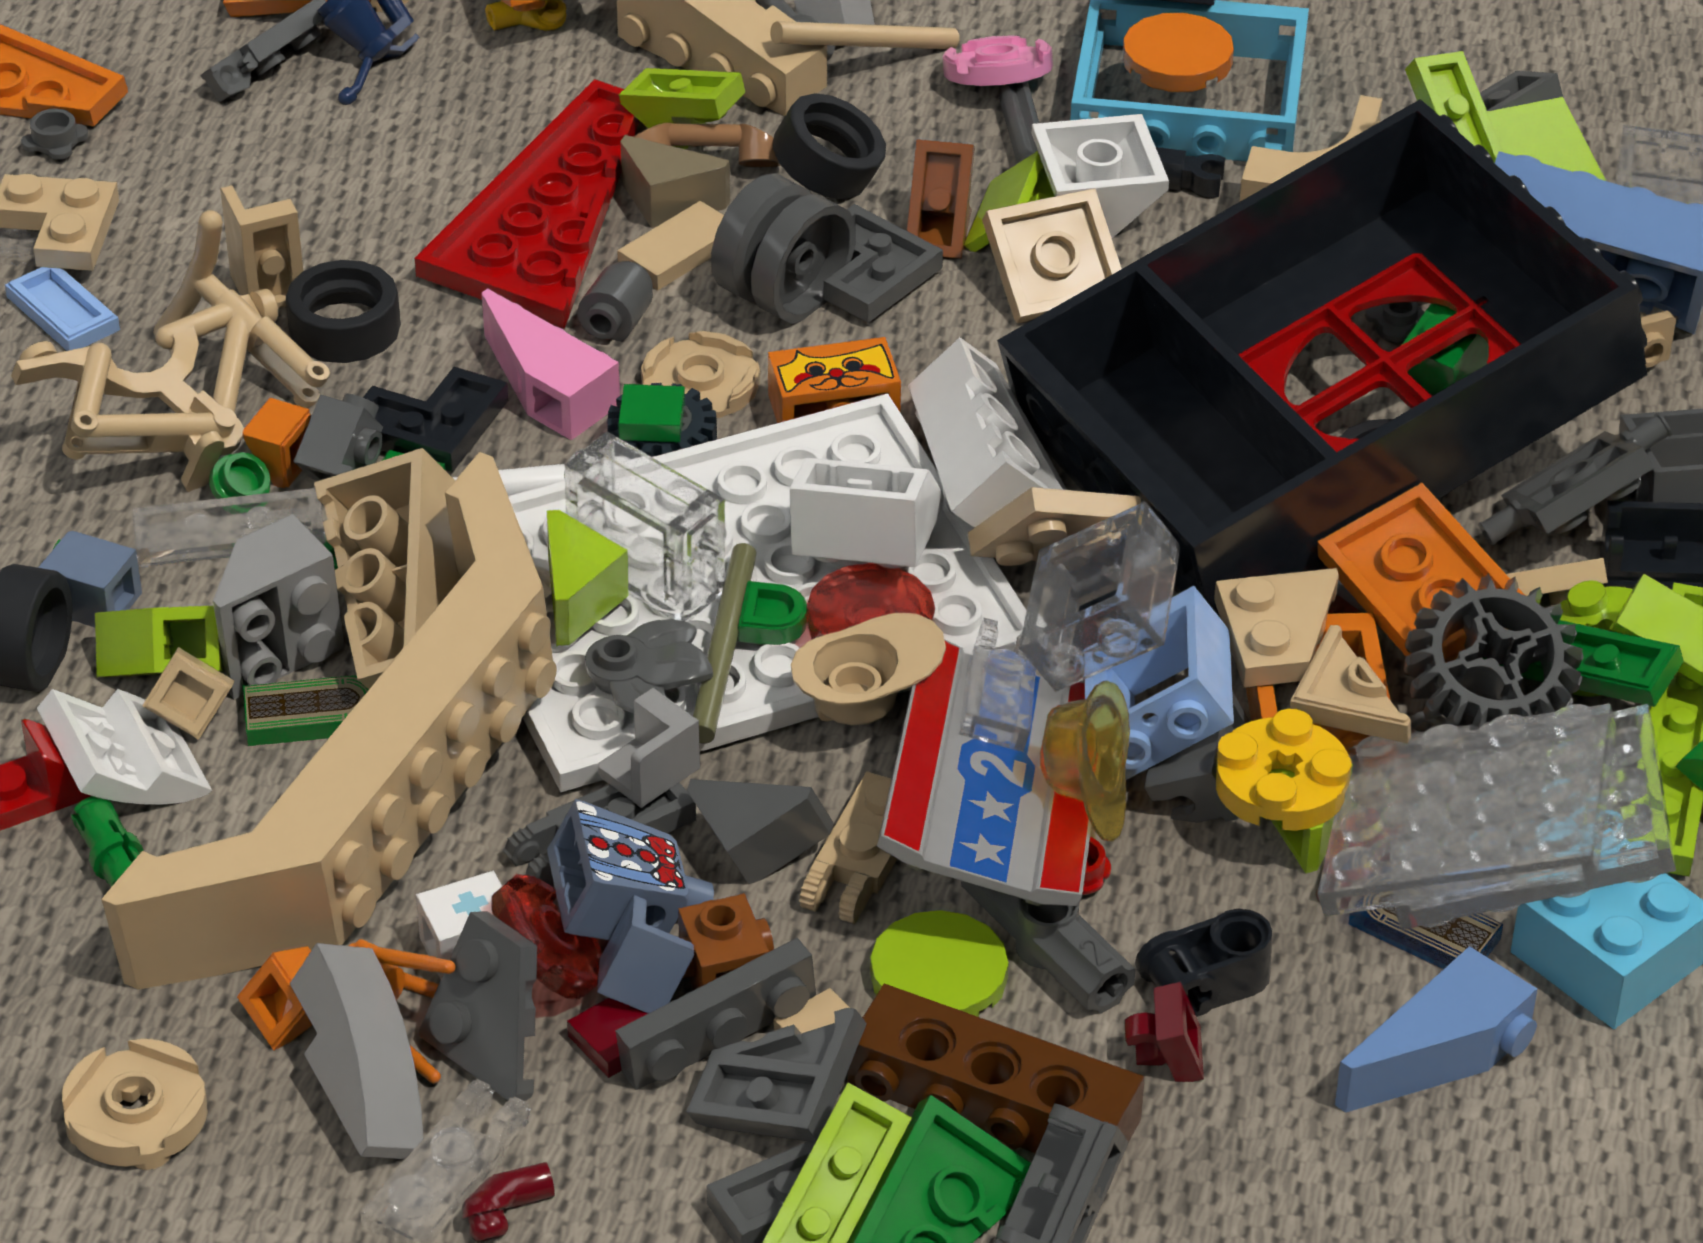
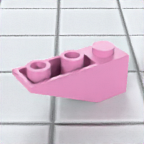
M490 289L482 292L484 336L528 416L564 437L573 440L605 417L611 405L617 406L616 399L620 396L618 361Z

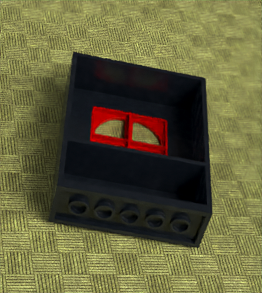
M1421 99L997 340L1010 389L1043 448L1083 492L1139 496L1141 498L1144 520L1123 535L1178 594L1195 586L1218 616L1219 613L1214 601L1216 581L1319 570L1326 566L1318 557L1319 540L1420 483H1423L1439 499L1647 376L1644 348L1647 346V337L1642 328L1639 307L1643 298L1636 280L1627 271L1622 270L1619 272L1603 258L1598 247L1590 239H1581L1566 226L1557 210L1551 206L1545 208L1530 195L1527 187L1519 177L1507 175L1494 163L1492 157L1483 146L1479 144L1474 146L1459 133L1456 125L1447 115L1442 114L1439 116ZM1397 302L1434 303L1447 306L1456 312L1453 316L1391 352L1381 349L1350 319L1359 311ZM1330 333L1334 335L1366 365L1300 405L1292 404L1285 395L1288 372L1294 360L1302 349L1319 334ZM1469 334L1481 335L1489 345V357L1485 366L1434 396H1431L1407 373L1413 366ZM1379 387L1389 388L1411 408L1360 439L1328 435L1315 427L1319 421Z

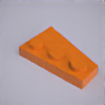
M0 24V115L32 119L34 115L47 109H63L73 114L76 124L95 126L128 93L123 75Z

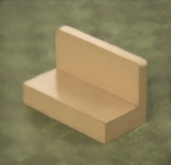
M232 185L220 188L230 275L240 295L268 289L274 295L277 307H286V295L289 285L303 272L298 212L291 199L244 209Z

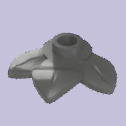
M655 620L640 625L627 636L612 635L604 637L593 643L585 655L586 672L601 691L612 694L615 704L631 713H634V700L652 688H655L665 696V690L710 680L713 677V669L708 658L701 649L692 644L697 634L696 627L691 623L681 620Z

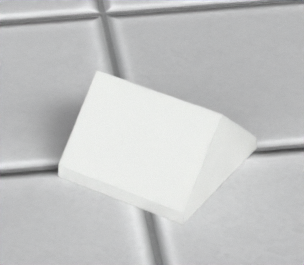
M1142 114L1032 124L1031 134L1054 196L1095 188L1111 238L1117 235L1168 191V177Z

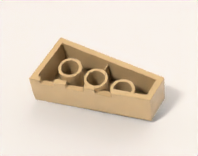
M617 0L618 37L624 39L631 46H639L666 59L673 66H681L687 70L739 72L742 75L746 92L743 96L750 99L757 106L767 107L785 116L799 97L819 93L827 87V45L775 44L770 36L772 24L775 21H796L774 5L764 9L755 0Z
M423 448L314 482L317 499L324 505L327 520L323 522L326 540L334 548L338 568L335 569L337 589L344 595L348 612L344 615L357 679L368 689L372 687L459 581L445 492L455 480Z

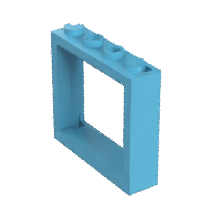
M1090 0L1072 96L1070 120L1092 119V112H1099L1098 118L1142 114L1155 147L1186 151V156L1197 157L1204 154H1215L1225 157L1227 160L1247 161L1252 146L1293 152L1309 8L1215 0L1214 5L1162 0ZM1100 9L1117 10L1116 20L1101 19L1102 12H1100ZM1161 13H1189L1206 17L1222 25L1232 36L1233 56L1287 61L1280 115L1094 98L1104 44L1123 46V39L1129 28L1146 17ZM1280 25L1296 27L1295 36L1279 35ZM1267 128L1278 129V135L1266 134Z

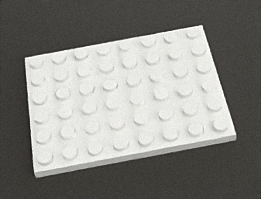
M889 394L508 496L543 585L547 617L551 623L549 634L553 662H555L557 667L555 681L548 694L543 698H537L522 718L560 792L602 781L603 779L599 776V762L635 739L634 713L628 712L615 704L612 694L601 691L587 674L585 655L589 647L604 637L612 635L627 636L637 627L647 622L675 619L691 623L696 627L697 634L692 644L701 649L707 657L732 548L739 543L749 544L757 552L751 581L786 585L796 589L803 595L807 603V624L804 633L791 643L764 645L738 642L737 638L715 738L710 743H699L700 752L819 717L815 710L814 699L804 694L793 681L791 663L796 651L812 639L839 632L875 617L892 613L918 614L932 620L943 631L944 639L962 647L964 653L1000 664L1040 652L1042 634L995 560L988 557L971 556L968 532L974 529V527L951 512L937 469ZM805 457L929 469L944 494V505L917 566L886 569L869 562L842 560L827 563L818 561L810 556L792 555L790 486ZM547 510H560L628 550L629 596L573 643L565 646H556L548 563ZM700 682L665 690V696L693 716ZM911 687L901 690L898 693L911 690Z

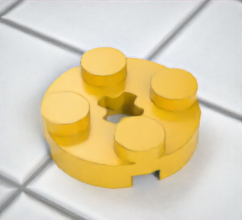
M1284 709L1277 712L1273 718H1262L1245 723L1231 733L1221 737L1217 750L1216 791L1226 808L1245 822L1260 826V817L1269 820L1282 821V830H1305L1325 823L1340 811L1345 800V792L1350 784L1351 759L1342 743L1327 730L1314 725L1309 714L1298 709ZM1274 769H1286L1294 772L1295 777L1290 778L1282 772H1270Z

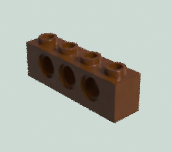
M885 983L862 1017L867 1024L850 1064L847 1083L856 1086L881 1101L892 1100L916 1109L918 1103L932 1095L1008 1148H1023L1036 1153L1049 1124L1047 1122L1048 1116L1054 1103L1117 1126L1128 1142L1141 1121L1145 1080L1143 1075Z

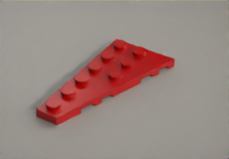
M594 79L414 258L416 277L481 300L482 292L490 289L546 322L565 329L622 172L620 141L624 135L634 137L640 122L621 105L619 94L624 89Z

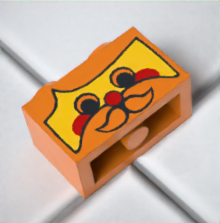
M886 337L768 352V396L777 423L884 394H889L899 412H901V380Z

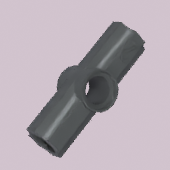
M961 881V887L1015 939L1016 953L1020 959L1030 966L1046 969L1087 1010L1095 1009L1100 1014L1118 1005L1127 990L1134 985L1135 968L1079 915V905L1040 904L1036 906L1026 903L1025 899Z

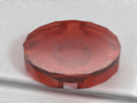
M876 563L848 565L826 574L812 588L807 603V625L811 639H815L826 634L839 632L875 617L892 613L918 614L935 623V605L931 591L916 576L900 568H886Z
M516 874L491 896L492 914L537 945L536 979L549 990L566 999L583 998L598 985L599 962L602 951L597 939L565 933L559 907L552 902L557 898L555 889L535 876Z

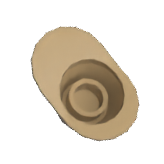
M892 613L875 617L839 632L826 634L808 641L794 655L791 663L792 678L804 694L814 699L815 710L821 721L833 720L847 725L870 724L882 719L893 708L899 691L917 684L935 671L942 663L946 644L943 631L932 620L918 614Z

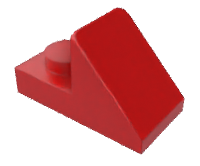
M29 719L21 720L27 755L0 765V831L74 805L91 796L80 792L47 727Z

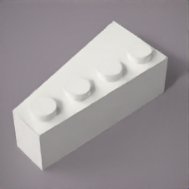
M959 337L908 385L916 408L915 415L922 425L950 510L974 528L1031 487L1067 490L997 364Z

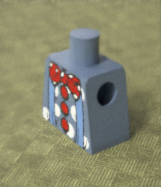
M574 800L547 848L565 933L610 940L633 895L647 900L645 924L670 933L678 919V908L700 904L714 898V887L711 882L685 875L677 841L671 835L582 800Z

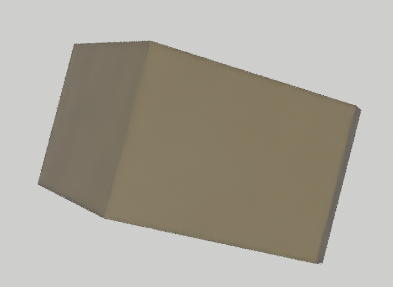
M624 135L620 141L622 184L651 228L659 226L699 201H702L716 211L726 209L730 204V160Z

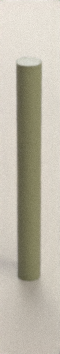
M746 543L736 544L732 548L707 653V658L713 669V677L710 680L700 682L693 717L699 720V743L702 744L710 743L715 738L739 634L738 625L747 582L751 581L757 556L755 548Z

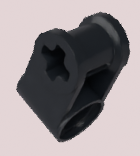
M1240 908L1227 910L1217 917L1177 931L1163 932L1153 937L1138 952L1135 966L1140 976L1147 982H1153L1155 987L1181 982L1195 1015L1198 1017L1207 1014L1211 1009L1254 996L1266 988L1271 974L1272 928L1269 921L1262 914L1253 910ZM1174 951L1175 954L1171 956L1169 952Z

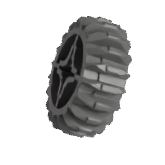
M1488 573L1485 577L1481 578L1477 591L1464 578L1455 584L1452 595L1440 590L1432 598L1431 609L1423 607V609L1419 610L1414 621L1416 629L1408 633L1405 642L1406 651L1411 654L1406 656L1403 669L1405 675L1415 678L1409 689L1411 699H1428L1423 710L1425 720L1441 715L1447 718L1443 728L1446 737L1456 733L1459 727L1468 730L1467 738L1470 747L1478 745L1483 734L1491 735L1492 742L1497 750L1506 746L1510 733L1523 746L1532 740L1535 728L1547 734L1555 726L1557 721L1556 715L1563 716L1568 713L1573 703L1571 694L1578 691L1582 682L1581 673L1576 670L1580 667L1583 660L1582 648L1571 645L1577 635L1576 625L1558 624L1563 613L1561 603L1547 608L1539 605L1543 596L1540 587L1530 591L1528 596L1518 593L1519 586L1516 577L1508 580L1504 589H1496L1494 581ZM1464 629L1467 636L1464 644L1466 650L1460 651L1456 660L1445 663L1442 653L1443 642L1453 633ZM1540 661L1544 676L1543 683L1533 692L1524 696L1520 689L1523 679L1521 673L1527 672L1531 663ZM1472 692L1479 693V694L1483 695L1484 697L1478 696V695H1476V694H1474V693H1472Z

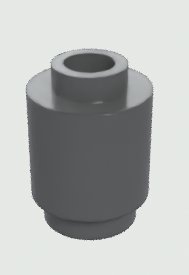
M622 261L607 266L578 305V318L586 332L600 339L615 341L626 339L652 302L653 284L648 272L640 265L630 261Z

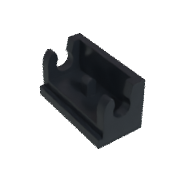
M1607 501L1599 548L1600 556L1604 558L1608 583H1604L1605 587L1617 586L1633 589L1643 574L1671 590L1674 582L1703 587V503Z

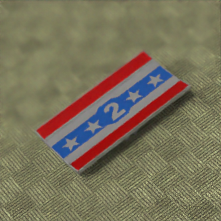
M945 640L946 650L942 663L929 677L911 686L877 847L906 863L905 867L917 871L924 869L1025 899L1026 903L1032 905L1078 906L1083 893L1101 759L1099 754L1085 739V681L1070 679L1065 682L1057 681L966 654L962 647Z

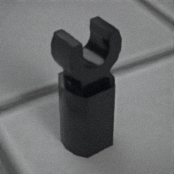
M1156 147L1169 180L1168 190L1180 192L1181 188L1190 189L1202 197H1219L1221 180L1224 179L1225 157L1215 154L1189 157L1186 156V151Z

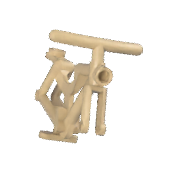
M207 210L199 217L194 255L180 289L155 325L153 332L157 344L163 349H168L171 358L163 367L152 372L141 373L119 369L111 358L110 348L104 343H95L88 347L57 353L51 342H38L25 349L20 355L19 360L16 361L11 374L15 385L50 378H67L78 381L66 437L62 445V451L67 457L78 460L82 459L85 454L184 452L189 460L181 477V482L186 491L190 492L206 486L209 482L210 471L217 463L220 455L234 452L238 449L243 438L244 427L237 418L235 409L246 350L294 395L293 399L296 405L306 408L317 403L320 394L316 387L324 386L330 374L329 368L322 362L314 361L275 323L278 317V307L272 292L268 289H262L240 296L234 289L229 290L212 273L218 259L223 225L222 217L218 212ZM202 297L212 305L209 308L192 314ZM226 327L212 398L204 390L197 393L184 381L191 375L199 346L198 338ZM103 394L132 398L159 397L176 412L99 415Z

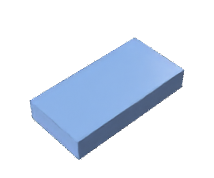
M40 267L5 284L7 298L66 351L86 347L120 330L118 317L64 269Z

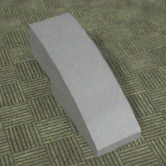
M316 943L290 982L294 993L317 1032L304 1055L361 1157L412 1159L420 1156L424 1151V1138L415 1065L404 1021L391 985L372 948Z

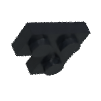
M458 367L452 368L427 401L373 385L363 396V398L379 406L375 419L383 426L381 432V451L388 452L392 450L405 454L423 448L435 461L444 463L445 470L451 472L455 470L509 401L507 382Z

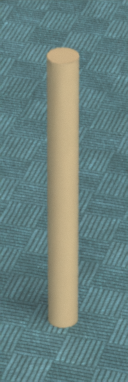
M775 21L770 30L771 39L775 44L949 49L950 47L955 49L959 44L957 29L946 27Z

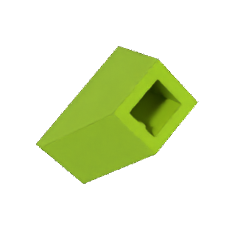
M214 605L143 608L95 613L97 677L161 675L178 647L219 672H224Z

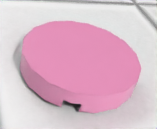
M992 36L973 39L965 44H961L962 53L956 54V49L950 47L943 55L944 76L951 82L963 85L992 86L1025 82L1049 73L1053 66L1052 47L1042 39H1038L1035 41L1036 47L1026 46V38H1020V36Z

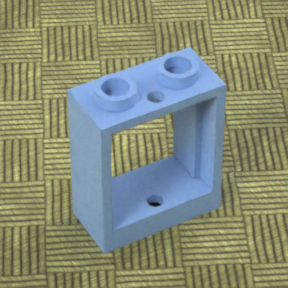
M1195 586L1085 645V739L1121 782L1234 723L1230 632ZM1145 635H1151L1156 638L1152 642L1141 640ZM1188 668L1189 677L1135 705L1134 696ZM1147 713L1155 714L1148 719L1143 718V715Z

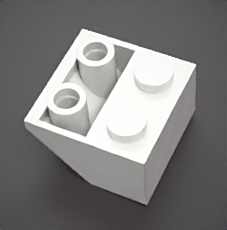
M805 457L790 486L792 555L810 556L818 561L827 563L842 560L869 562L886 569H897L905 566L916 567L943 508L944 494L929 469Z

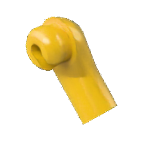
M545 0L546 5L542 8L531 11H516L513 7L499 1L487 4L485 13L487 22L494 31L519 24L543 31H551L564 24L567 8L563 0Z

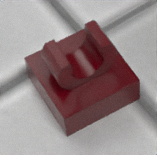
M1181 982L1154 988L1155 1014L1137 1013L1125 1019V1041L1128 1046L1135 1045L1136 1064L1162 1066L1167 1063L1175 1082L1203 1080L1201 1026Z

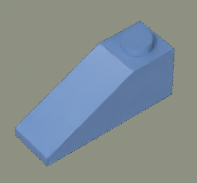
M1469 946L1340 1061L1335 1106L1344 1112H1350L1489 1071L1507 1053L1513 1057L1520 1055L1529 1045L1536 1031L1537 1023L1532 1018L1537 988Z

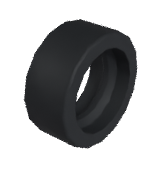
M813 93L799 97L790 107L774 134L773 150L779 164L790 177L808 190L828 198L848 199L859 196L868 186L885 159L886 143L875 123L868 115L854 105L832 95ZM812 135L829 141L839 148L846 157L831 152L818 143Z
M330 261L320 263L301 272L289 285L286 295V308L290 336L310 357L323 362L334 363L366 360L385 351L397 339L401 326L398 291L394 279L382 268L364 261ZM339 303H358L372 308L370 311L359 316L344 319L325 318L314 314L326 306Z
M11 564L0 570V686L39 692L48 687L63 661L71 634L73 608L71 590L67 579L58 571L19 564Z

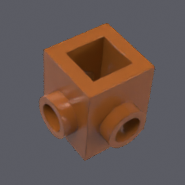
M745 893L678 908L679 938L689 941L694 945V957L682 978L689 979L693 991L727 974L721 972L733 971L774 950L773 938L767 920L765 918L755 919Z

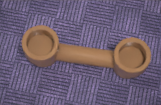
M666 122L648 128L634 136L669 146L739 147V164L742 166H781L773 150L774 137L747 124H673Z

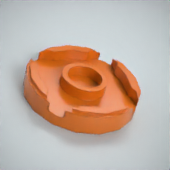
M1161 13L1146 17L1131 26L1123 39V61L1126 70L1130 74L1134 70L1140 74V82L1158 90L1168 92L1198 91L1206 88L1208 80L1216 77L1218 78L1217 83L1227 77L1233 65L1234 47L1232 36L1222 25L1203 16L1189 13Z

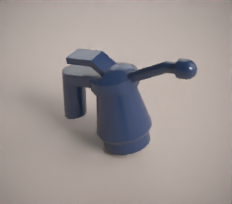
M327 0L317 10L324 18V24L327 28L360 52L358 57L362 61V65L354 84L340 91L338 100L341 104L350 105L357 99V94L362 90L373 62L381 58L399 57L420 38L415 33L402 46L392 45L393 39L414 22L402 0H377L392 24L387 30L369 0Z

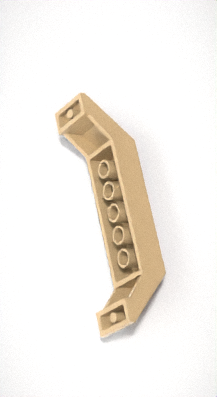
M479 452L445 492L456 568L459 573L458 583L253 831L158 857L142 851L101 899L124 984L136 989H144L213 977L262 966L273 952L305 946L312 950L316 943L343 945L356 927L360 928L368 922L374 912L376 902L393 880H399L406 874L415 852L430 833L434 834L443 827L448 818L450 808L464 790L477 784L484 772L487 761L502 742H509L514 737L520 726L521 718L536 699L543 698L548 694L555 681L557 667L555 662H553L549 634L551 623L547 617L543 585L492 456Z

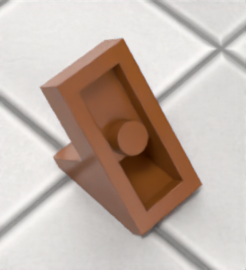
M917 139L907 231L942 249L944 258L962 259L972 212L969 200L975 146L973 144Z

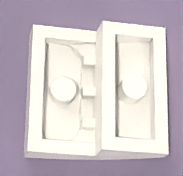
M52 689L37 707L77 787L82 793L117 802L163 805L184 803L208 795L212 791L178 727L144 708L142 705L145 699L117 689L103 707H99Z

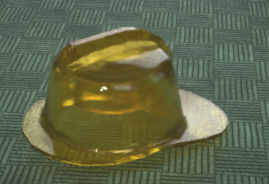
M1102 681L1094 686L1087 699L1067 702L1063 705H1057L1050 710L1047 715L1040 750V769L1046 783L1056 793L1083 801L1085 811L1094 831L1102 840L1113 842L1120 836L1125 822V765L1128 755L1130 726L1129 713L1123 693L1115 683Z

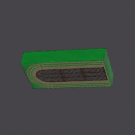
M357 675L243 686L248 746L327 739L334 733L369 689L357 679Z

